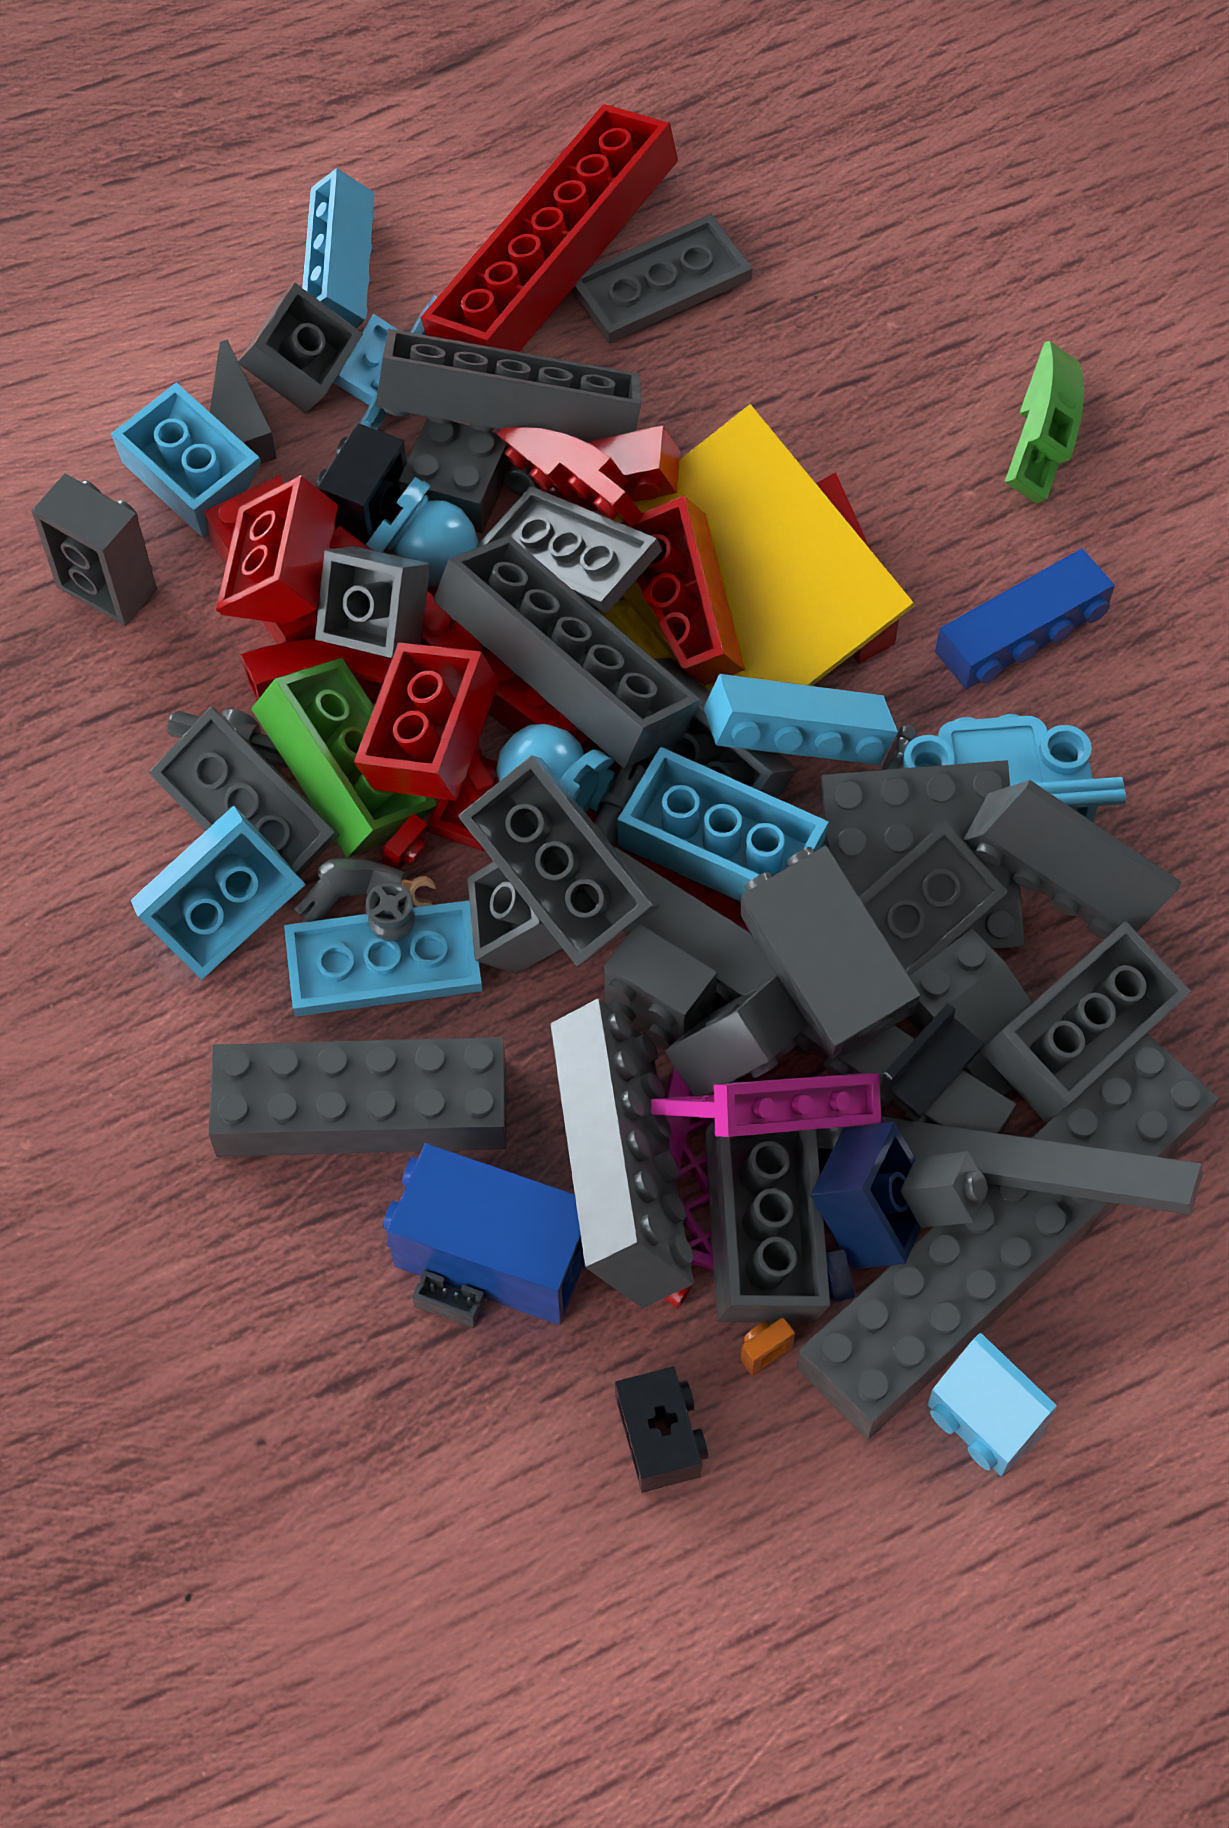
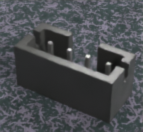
M426 1270L423 1271L420 1277V1284H417L412 1295L414 1307L473 1329L485 1304L484 1292L466 1285H462L461 1291L447 1287L444 1277Z

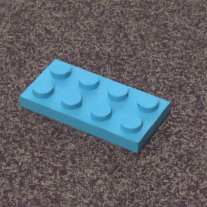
M470 901L413 908L415 912V925L406 937L397 941H386L372 933L368 923V914L284 925L294 1016L482 992L479 962L475 961ZM384 913V917L394 918L391 914Z

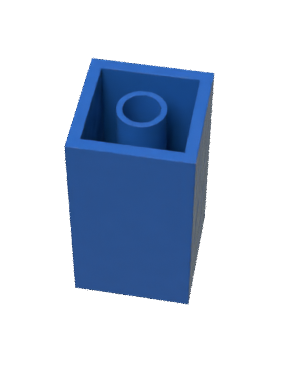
M425 1143L419 1158L411 1157L402 1179V1185L406 1186L399 1202H391L384 1218L383 1229L387 1230V1247L391 1249L394 1267L420 1276L426 1270L444 1277L445 1283L448 1286L461 1290L462 1285L469 1286L484 1292V1297L487 1300L561 1325L585 1264L575 1195Z

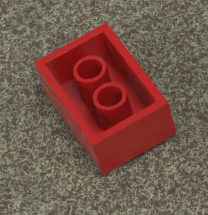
M398 643L354 760L355 765L374 790L457 801L499 683L497 676L482 652Z

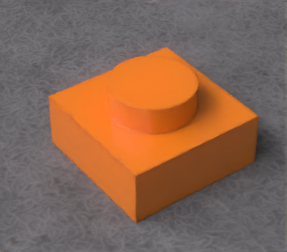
M783 1317L772 1325L767 1321L760 1323L743 1338L745 1343L742 1344L741 1363L751 1376L755 1375L793 1349L795 1332Z

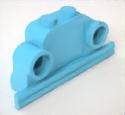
M1005 714L998 718L988 719L958 718L944 724L940 728L938 736L922 735L914 738L906 746L904 752V768L1008 760L1010 786L1031 780L1092 822L1098 806L1122 805L1126 803V792L1122 777L1092 778L1089 762L1092 746L1090 739L1082 730L1070 725H1059L1047 731L1045 724L1033 716Z

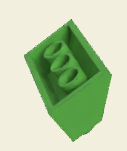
M339 658L275 678L251 710L314 808L340 833L335 840L345 856L349 858L382 845L394 836L413 813L419 818H423L435 810L437 803L431 797L374 790L355 765L354 760L374 706L343 658Z

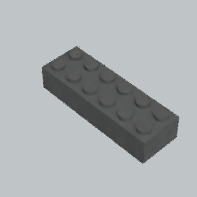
M388 329L375 407L383 408L385 412L394 416H407L410 413L427 416V419L439 424H449L452 421L468 423L472 428L479 431H493L495 428L509 427L542 428L561 432L584 442L636 431L641 409L640 374Z
M505 536L448 560L433 601L624 769L657 753L660 747L666 748L682 740L701 699L511 536Z
M598 998L551 1023L585 1267L641 1308H645L694 1284L690 1265L693 1261V1252L685 1237L683 1220L686 1218V1211L678 1196L676 1185L679 1171L675 1160L671 1156L669 1138L672 1136L671 1127L664 1115L651 1114V1099L665 1097V1091L658 1078L655 1060L658 1059L657 1048L647 1034H640L628 1023L621 1012H614Z
M503 1037L215 1044L212 1047L209 1137L216 1157L422 1151L425 1143L447 1151L506 1149V1058Z

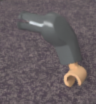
M333 858L324 862L318 868L320 879L294 909L300 916L306 915L303 919L307 922L322 920L341 896L369 894L375 886L388 882L403 885L410 892L415 906H431L432 901L418 898L415 895V891L420 886H428L436 889V886L426 876L417 877L413 881L406 880V871L376 861Z

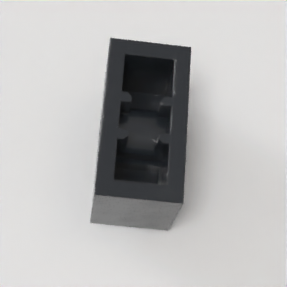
M674 1366L615 1381V1398L641 1493L700 1478L701 1460L708 1459V1451L701 1428L692 1430L687 1412L693 1411L695 1408L688 1381H678ZM664 1420L665 1426L671 1428V1434L662 1436L659 1428H655V1422Z

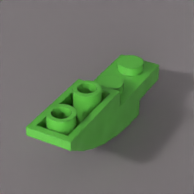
M1050 340L1044 342L1019 413L1026 418V422L1004 482L1035 504L1047 500L1059 464L1071 459L1081 423L1084 402V380L1080 362Z

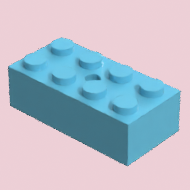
M660 747L617 819L618 846L741 902V895L747 892L744 886L749 881L765 872H770L772 876L789 867L786 862L790 857L807 847H812L815 852L825 846L829 821Z

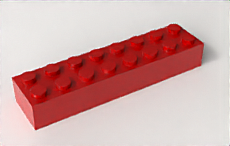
M603 104L420 317L426 335L520 352L678 162L670 123Z

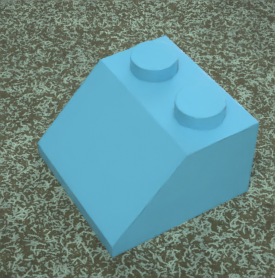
M981 1332L971 1341L932 1389L928 1401V1406L932 1409L930 1414L933 1420L945 1432L952 1434L955 1431L969 1445L967 1450L975 1462L985 1470L989 1471L993 1468L1001 1477L1044 1436L1057 1407L1043 1391Z

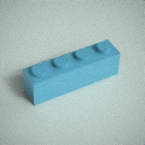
M336 168L311 188L302 288L352 326L358 328L365 321L368 312L366 304L370 281L369 262L372 250L371 234L372 222L374 220V192Z
M719 674L703 707L717 746L880 765L898 733L884 696Z

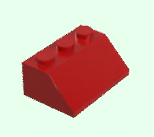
M300 475L239 507L216 611L224 616L287 624L316 610L320 598L324 552L330 548L331 538L335 531L334 523L338 505Z

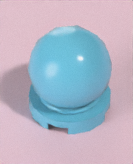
M415 477L396 502L403 507L393 523L384 519L366 545L373 551L383 552L386 548L387 551L392 550L395 556L430 563L428 586H439L448 560L475 549L479 541L473 524L463 510L445 500L428 501L429 497L424 494L431 485Z
M546 724L528 725L517 731L499 751L496 768L499 781L528 757L534 755L544 760L585 813L589 808L596 812L599 810V802L604 794H608L615 777V772L608 769L615 762L614 759L599 750H591L584 755L580 742L567 730Z

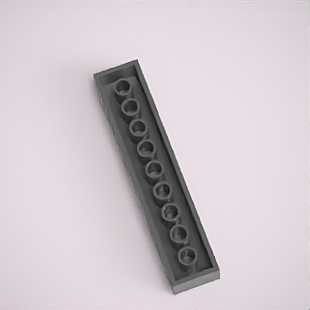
M1146 1033L1074 1101L1038 1131L1032 1139L1169 1159L1209 1121L1219 1098ZM987 1183L989 1188L987 1195L973 1223L934 1226L913 1245L905 1264L891 1265L800 1348L797 1369L869 1440L961 1354L980 1332L983 1333L1120 1204Z

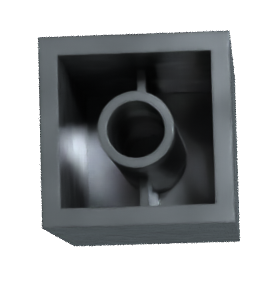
M825 845L815 852L812 847H807L794 854L786 862L789 867L774 876L770 872H765L749 881L744 886L747 892L741 895V917L828 1058L833 1062L914 1014L920 993Z

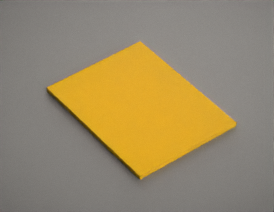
M751 404L679 460L677 493L660 496L652 500L634 502L641 513H644L685 495L706 514L745 669L732 676L813 686L915 607L910 597ZM616 517V518L614 519V521H617V522H619V523H620V522H623V521H622L620 518H618V517ZM635 581L624 593V598L627 601H631L670 647L658 625L659 621L652 608L647 605L641 594L642 590L638 582ZM715 682L704 687L711 692Z

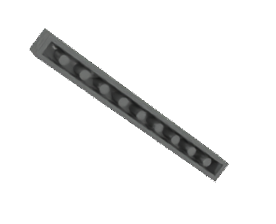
M617 847L614 848L660 906L639 924L717 972L716 998L727 1003L729 999L734 1000L778 976L751 933ZM809 1025L795 1037L798 1045L793 1049L802 1054H807L810 1050L825 1060L823 1066L833 1075L879 1073L881 1105L887 1107L889 1103H892L906 1112L905 1120L1001 1134L1014 1115L1016 1108L1014 1102L963 1070L919 1119L882 1088L884 1073L914 1040L913 1037L895 1026L888 1028L833 1062L828 1058Z

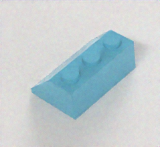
M177 382L111 433L121 462L203 539L209 535L203 511L247 491L261 463L258 455Z
M233 806L132 898L131 902L137 917L199 978L203 979L306 884L268 840Z

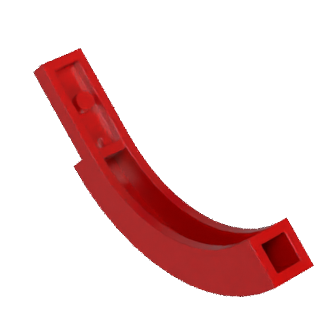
M315 639L284 642L240 654L248 685L256 700L261 697L275 678L343 658L371 703L376 704L392 661L390 657ZM477 743L463 782V787L472 803L499 782L491 765L484 767L481 761L483 755L479 743Z

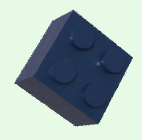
M894 1121L843 1128L810 1194L816 1209L822 1214L835 1236L838 1246L845 1253L853 1269L905 1264L921 1230L919 1223L900 1192L915 1161V1157Z

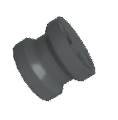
M394 882L382 883L375 886L369 892L366 898V912L372 933L386 941H397L406 937L415 925V912L410 892L403 885ZM384 913L391 914L394 918L384 917Z

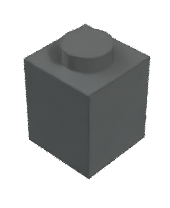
M965 1151L916 1157L900 1192L920 1227L925 1228L973 1223L989 1188L984 1174L978 1170L969 1152Z

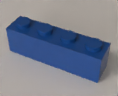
M1081 548L940 627L935 653L966 690L979 682L982 684L988 683L995 679L1002 669L1016 661L1023 663L1029 660L1039 648L1051 641L1058 643L1068 637L1073 629L1087 621L1093 623L1102 618L1110 608L1109 603L1114 583L1087 552Z

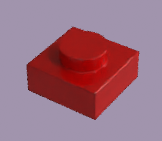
M413 813L385 845L382 864L401 869L406 862L411 866L415 864L428 845L424 841L428 824Z

